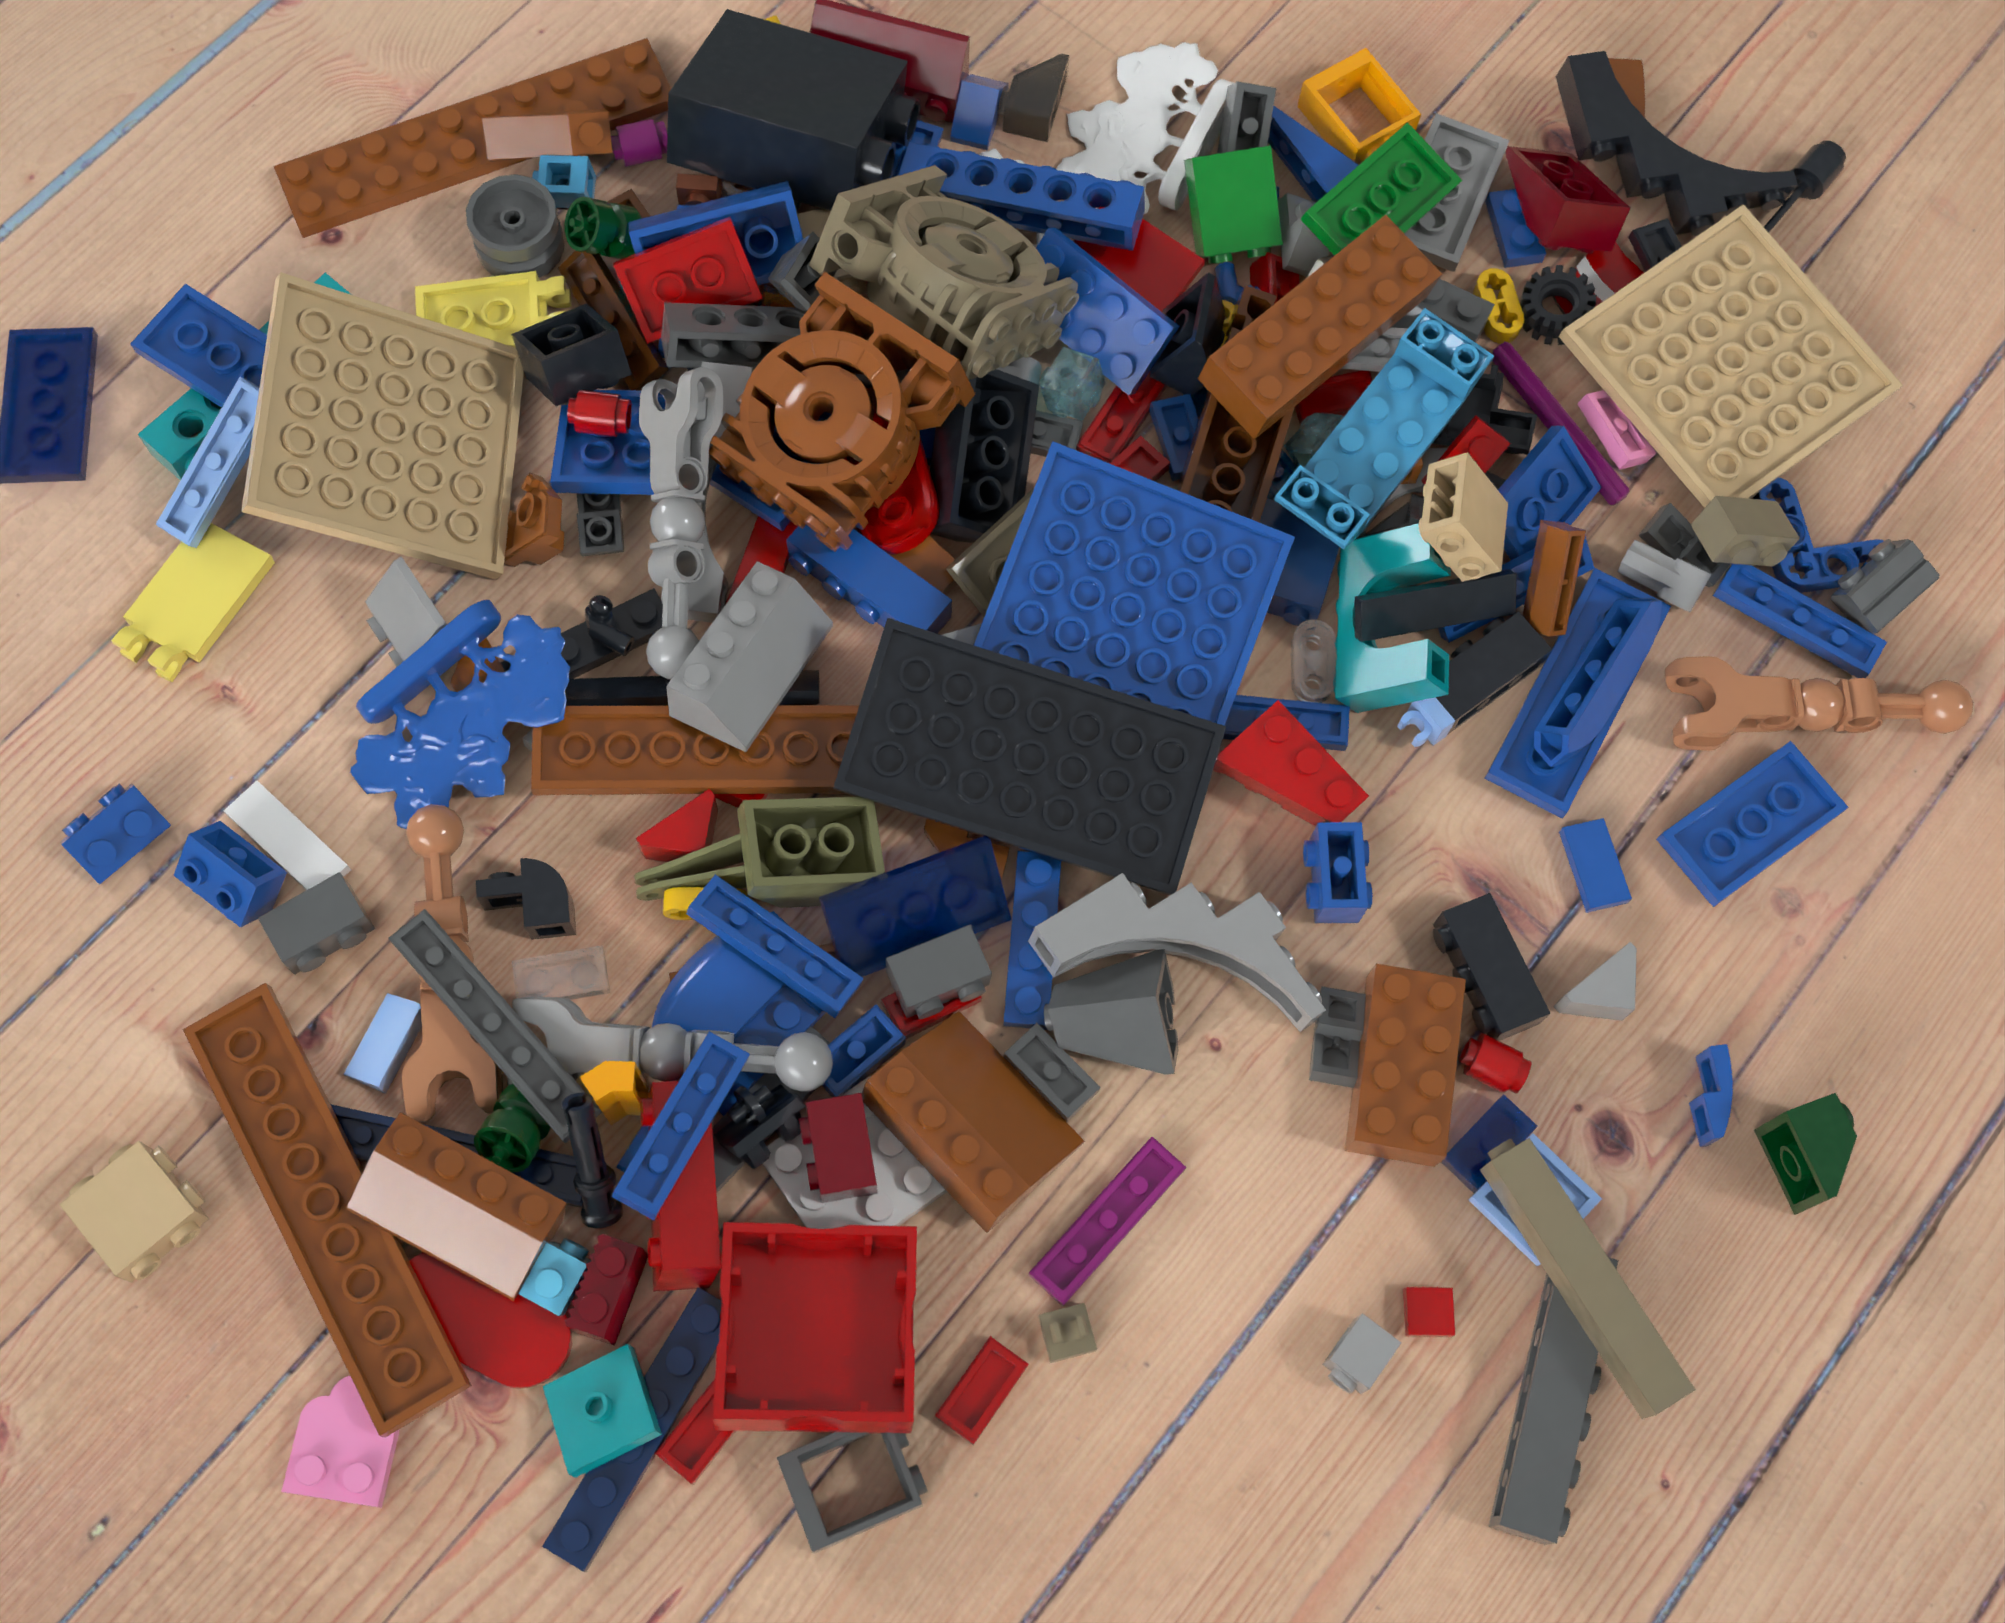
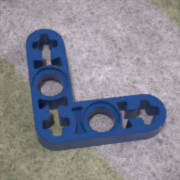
M1778 478L1753 496V499L1775 501V499L1767 498V495L1771 492L1774 498H1781L1782 500L1779 505L1800 539L1787 552V556L1781 562L1772 566L1777 580L1800 593L1839 588L1838 580L1843 575L1833 573L1827 566V560L1830 558L1841 560L1847 567V572L1855 567H1859V563H1864L1860 567L1861 569L1868 563L1866 561L1870 557V551L1885 541L1874 539L1813 548L1796 491L1791 483L1785 479ZM1796 552H1799V553L1796 555V557L1794 558V557H1793V554H1795ZM1793 565L1798 572L1804 571L1805 575L1802 579H1800L1798 573L1790 572Z

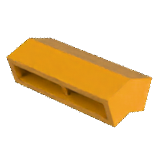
M604 1061L580 1077L611 1126L627 1115H640L641 1098H648L649 1087L636 1062Z

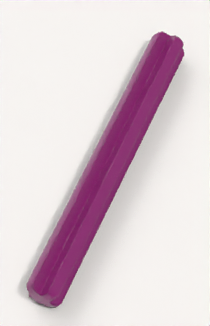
M1504 342L1497 346L1492 352L1494 364L1498 365L1499 370L1504 373V376L1534 413L1537 414L1548 430L1551 426H1565L1600 484L1601 489L1599 493L1607 503L1613 506L1624 500L1630 492L1627 485L1509 342Z

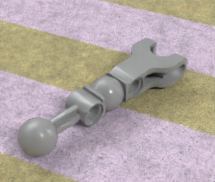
M698 367L686 371L680 376L678 385L665 379L649 382L642 388L640 394L639 425L650 443V483L654 495H651V501L658 502L652 510L650 519L652 534L658 542L650 543V550H653V553L648 561V572L652 581L658 586L663 587L662 628L649 638L646 653L648 663L655 673L667 679L673 678L699 642L693 631L687 629L689 583L701 579L705 571V558L701 550H704V544L697 543L703 536L705 518L703 511L697 503L705 502L706 496L703 495V491L708 481L709 445L723 417L722 381L714 371L706 367ZM698 381L702 382L705 389V397L701 402H698ZM658 393H661L665 399V410L662 409L658 402Z
M521 997L512 1000V1009L525 1022L538 1025L545 1033L547 1049L574 1080L582 1072H588L604 1061L636 1062L641 1074L647 1073L653 1079L663 1082L676 1081L684 1074L709 1031L750 1053L748 1061L741 1072L777 1074L780 1080L790 1089L803 1092L818 1088L830 1076L833 1065L832 1053L826 1042L817 1035L807 1032L794 1033L785 1038L779 1046L734 1043V1033L726 1031L692 1030L687 1032L681 1026L671 1023L657 1024L650 1028L649 1026L592 1022L585 1017L578 1005L570 999L563 997ZM508 1078L507 1085L513 1084L512 1081Z

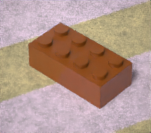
M1377 963L1366 977L1364 1031L1359 1045L1358 1077L1354 1088H1352L1345 1151L1431 1167L1437 1166L1447 1157L1466 979Z

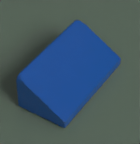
M877 1004L828 1044L832 1053L833 1065L830 1076L824 1082L823 1087L832 1098L842 1096L865 1080L905 1045L906 1037Z

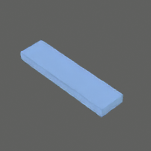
M239 377L155 524L190 547H198L250 456L260 387L242 377Z

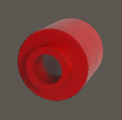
M579 390L576 398L569 399L568 423H574L575 431L578 433L615 437L619 433L628 434L632 418L631 400L622 399L620 394Z
M1484 1033L1477 1040L1469 1038L1459 1058V1062L1465 1064L1463 1074L1502 1093L1509 1090L1517 1094L1523 1087L1532 1065L1530 1060L1523 1058V1052Z

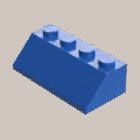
M788 181L628 222L629 235L636 254L731 217L758 285L769 283L768 278L781 256L804 239Z

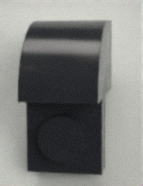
M520 858L521 876H516L511 872H497L490 874L488 879L476 880V898L485 911L523 907L524 928L531 940L576 935L575 908L572 896L561 875L549 864L536 859Z

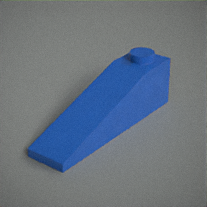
M1273 106L1268 143L1312 201L1317 202L1353 171L1358 164Z

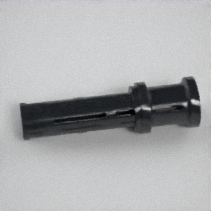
M583 1092L574 1093L567 1096L561 1105L577 1165L573 1184L576 1193L582 1197L581 1219L587 1227L595 1229L605 1228L615 1224L623 1216L622 1203L611 1197L617 1180L614 1169L605 1162L592 1096H586V1093Z

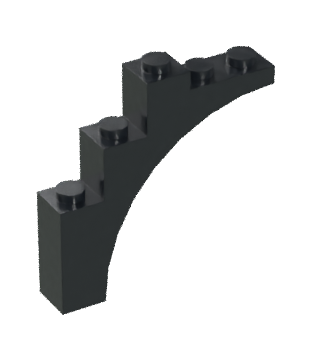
M1606 51L1568 56L1555 76L1578 161L1594 159L1596 162H1601L1616 156L1627 198L1643 196L1645 199H1650L1664 193L1676 235L1692 233L1693 236H1698L1719 222L1724 215H1729L1743 204L1747 209L1761 207L1762 210H1771L1785 203V199L1798 186L1794 171L1757 172L1734 169L1703 159L1675 144L1654 128L1631 103L1614 75Z

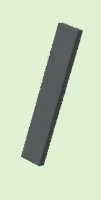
M426 909L422 910L388 939L566 1144L570 1137L561 1105L562 1101L571 1094L585 1093V1091ZM593 1102L595 1117H597L602 1112Z

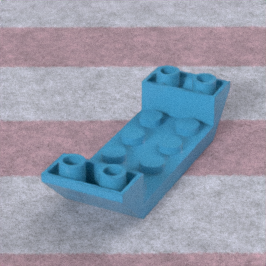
M1424 308L1400 338L1394 355L1305 467L1299 465L1275 495L1274 500L1339 547L1345 549L1366 529L1456 414L1493 360L1494 355Z

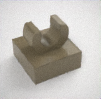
M1085 1303L1039 1314L1038 1318L1050 1363L1097 1350Z

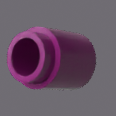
M653 119L616 126L617 135L611 136L615 160L623 159L625 167L660 160L662 155L667 154V130L664 121L654 123Z

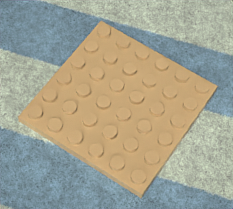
M1744 204L1564 328L1559 335V338L1704 508L1715 496L1752 498L1903 386Z
M280 272L274 285L241 512L497 580L504 570L507 522L510 511L524 374L517 349Z

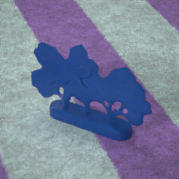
M490 600L479 601L461 612L359 699L356 709L364 720L370 724L383 722L395 714L397 716L395 731L386 736L366 735L358 740V747L355 753L357 763L351 767L350 773L366 794L396 792L397 797L394 802V809L398 827L407 829L409 819L419 808L427 805H442L449 808V800L454 785H463L468 791L472 792L474 797L504 795L505 774L502 772V765L508 761L510 742L502 734L503 727L510 721L538 728L558 723L564 719L567 702L564 691L569 683L570 666L561 655L565 640L561 636L560 627L542 629L534 622L531 616L517 614L508 621L503 631L501 646L482 648L478 644L499 626L501 614ZM511 645L515 648L516 653L514 655L506 654L503 649ZM466 655L475 664L472 681L461 691H450L440 676ZM496 656L510 662L511 666L506 672H496L491 670L484 661L488 658L490 663L496 660ZM481 669L487 673L484 683L479 681L478 673ZM431 684L436 691L435 699L431 701L427 713L420 717L406 710L404 706ZM406 726L413 736L410 742L405 741L402 735Z

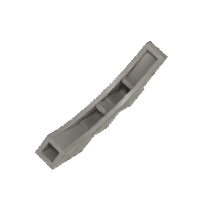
M1121 873L1035 926L1028 940L1053 978L1085 962L1115 954L1143 953L1165 949L1166 954L1186 956L1217 966L1249 983L1277 1005L1299 1032L1312 1025L1326 1011L1322 1005V998L1318 990L1311 983L1305 982L1295 968V961L1291 953L1285 947L1277 944L1276 940L1286 927L1283 924V918L1279 909L1272 902L1266 901L1260 892L1217 918L1211 900L1203 892H1198L1191 882L1148 909L1142 890L1135 883H1130L1125 875Z

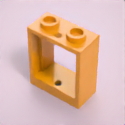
M1367 48L1303 81L1297 107L1322 138L1358 165L1407 122L1416 131L1421 117L1418 109ZM1358 88L1365 92L1391 124L1361 142L1355 138L1329 106V104Z

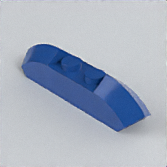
M1624 598L1615 600L1534 730V748L1550 767L1563 764L1577 755L1597 736L1607 722L1652 647L1660 622L1661 600L1655 598Z

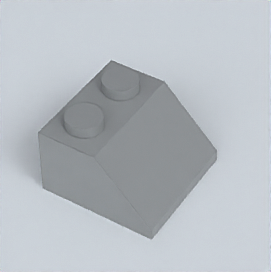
M402 557L393 561L365 601L373 617L366 621L380 643L388 639L394 647V650L388 654L396 667L447 625Z

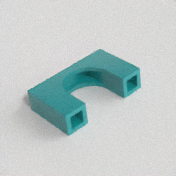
M1419 523L1355 539L1345 549L1341 548L1340 561L1337 565L1339 598L1336 601L1338 631L1334 642L1337 655L1336 676L1333 679L1335 699L1350 707L1356 713L1449 695V654L1429 639L1388 648H1378L1375 640L1361 642L1355 638V596L1405 588L1451 576V568L1445 566L1441 556L1429 543L1422 539Z

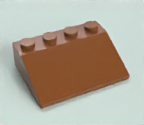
M960 1011L900 1051L866 1081L862 1091L863 1103L986 1233L997 1225L1085 1142Z

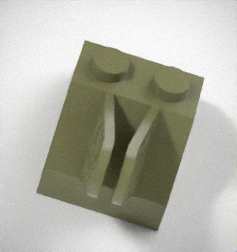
M861 797L743 800L737 809L739 834L634 875L635 884L641 886L636 890L637 899L639 900L664 898L665 890L675 887H705L716 874L734 888H747L748 896L780 908L829 905L878 890L886 881L875 802ZM744 862V865H743V866H737V867H732V868L717 870V869H720V868H724V867H727V866H731V865H735V864Z

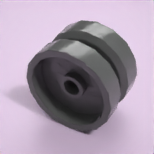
M518 174L504 175L483 183L471 195L466 208L467 226L474 241L477 256L486 271L493 276L536 271L540 278L547 275L559 263L565 248L564 236L560 220L558 219L555 200L547 187L534 178Z

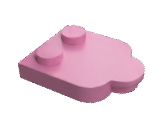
M351 1376L341 1379L333 1387L330 1396L317 1397L303 1408L281 1492L382 1508L400 1429L386 1438L379 1436Z

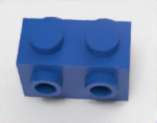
M218 821L188 834L174 876L241 928L273 909L287 871L223 822Z
M1362 822L1317 823L1310 839L1305 840L1303 845L1304 866L1311 867L1312 882H1308L1306 885L1307 909H1314L1315 923H1359L1367 909H1371L1373 897L1372 885L1370 882H1366L1365 867L1369 864V844L1367 840H1363Z

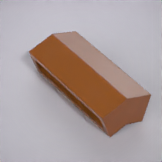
M1540 520L1522 615L1539 634L1549 637L1566 635L1586 530L1572 527L1565 522Z

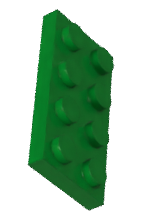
M1407 122L1309 208L1300 220L1335 256L1384 215H1387L1404 234L1407 233L1461 183L1462 179Z

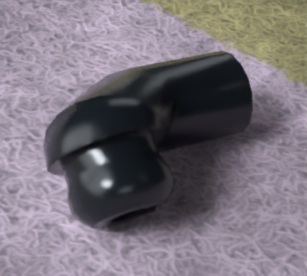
M602 595L592 597L585 609V620L589 636L593 641L626 656L630 652L635 638L615 628L612 612L613 604L609 598Z

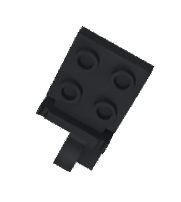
M1492 365L1490 374H1482L1462 406L1434 440L1433 444L1450 446L1475 415H1477L1510 442V445L1504 451L1505 453L1528 455L1537 421V414L1498 409L1504 373H1498V365Z

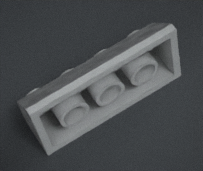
M757 561L667 684L669 716L747 752L832 629L833 621L795 578Z

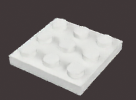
M871 1075L842 1096L862 1093L865 1083ZM865 1104L864 1110L878 1193L822 1203L820 1190L810 1192L806 1163L815 1162L812 1144L803 1146L801 1134L793 1140L786 1142L778 1138L767 1147L771 1154L769 1159L763 1163L767 1172L807 1228L832 1229L847 1225L900 1226L947 1191Z

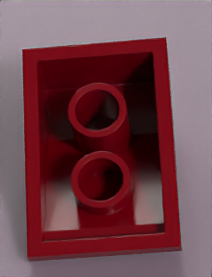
M1508 146L1505 156L1527 227L1539 238L1538 242L1551 250H1561L1562 247H1568L1588 254L1593 253L1594 250L1611 252L1631 207L1581 161H1578V158L1572 153Z

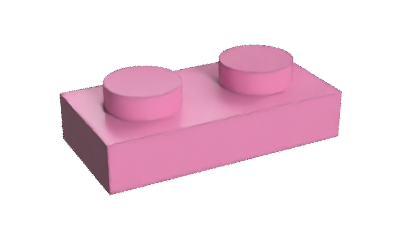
M1604 390L1588 393L1577 403L1585 415L1588 424L1593 428L1606 448L1609 457L1615 462L1619 470L1645 464L1657 454L1650 443Z

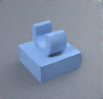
M1434 697L1412 702L1408 711L1400 719L1397 727L1402 730L1409 724H1415L1421 733L1414 737L1411 744L1414 747L1423 745L1428 739L1434 746L1447 736L1455 720L1437 698Z

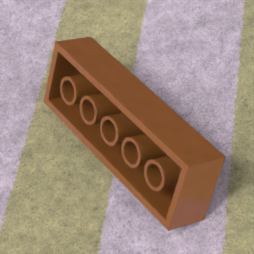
M1384 215L1210 355L1198 380L1255 440L1426 299L1443 274L1387 215Z

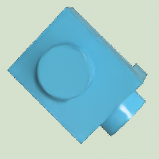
M564 1238L561 1244L558 1242H546L518 1294L558 1316H564L576 1294L575 1292L580 1287L579 1282L584 1279L582 1273L588 1271L586 1264L592 1261L586 1258L589 1250L567 1238Z

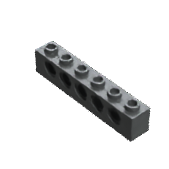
M664 302L661 341L666 366L698 368L701 367L702 362L752 367L754 370L760 361L774 348L801 334L799 321L806 311L795 307Z

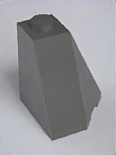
M1165 949L1154 950L1054 985L1050 1003L1044 1005V1020L1047 1030L1054 1031L1058 1048L1165 1075L1175 1073L1179 1049L1177 1030L1172 1029V1005H1175V998Z

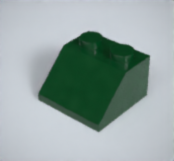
M1836 1092L1785 1111L1754 1130L1794 1215L1838 1195L1857 1134L1853 1128L1854 1119L1852 1113L1844 1103L1840 1102Z

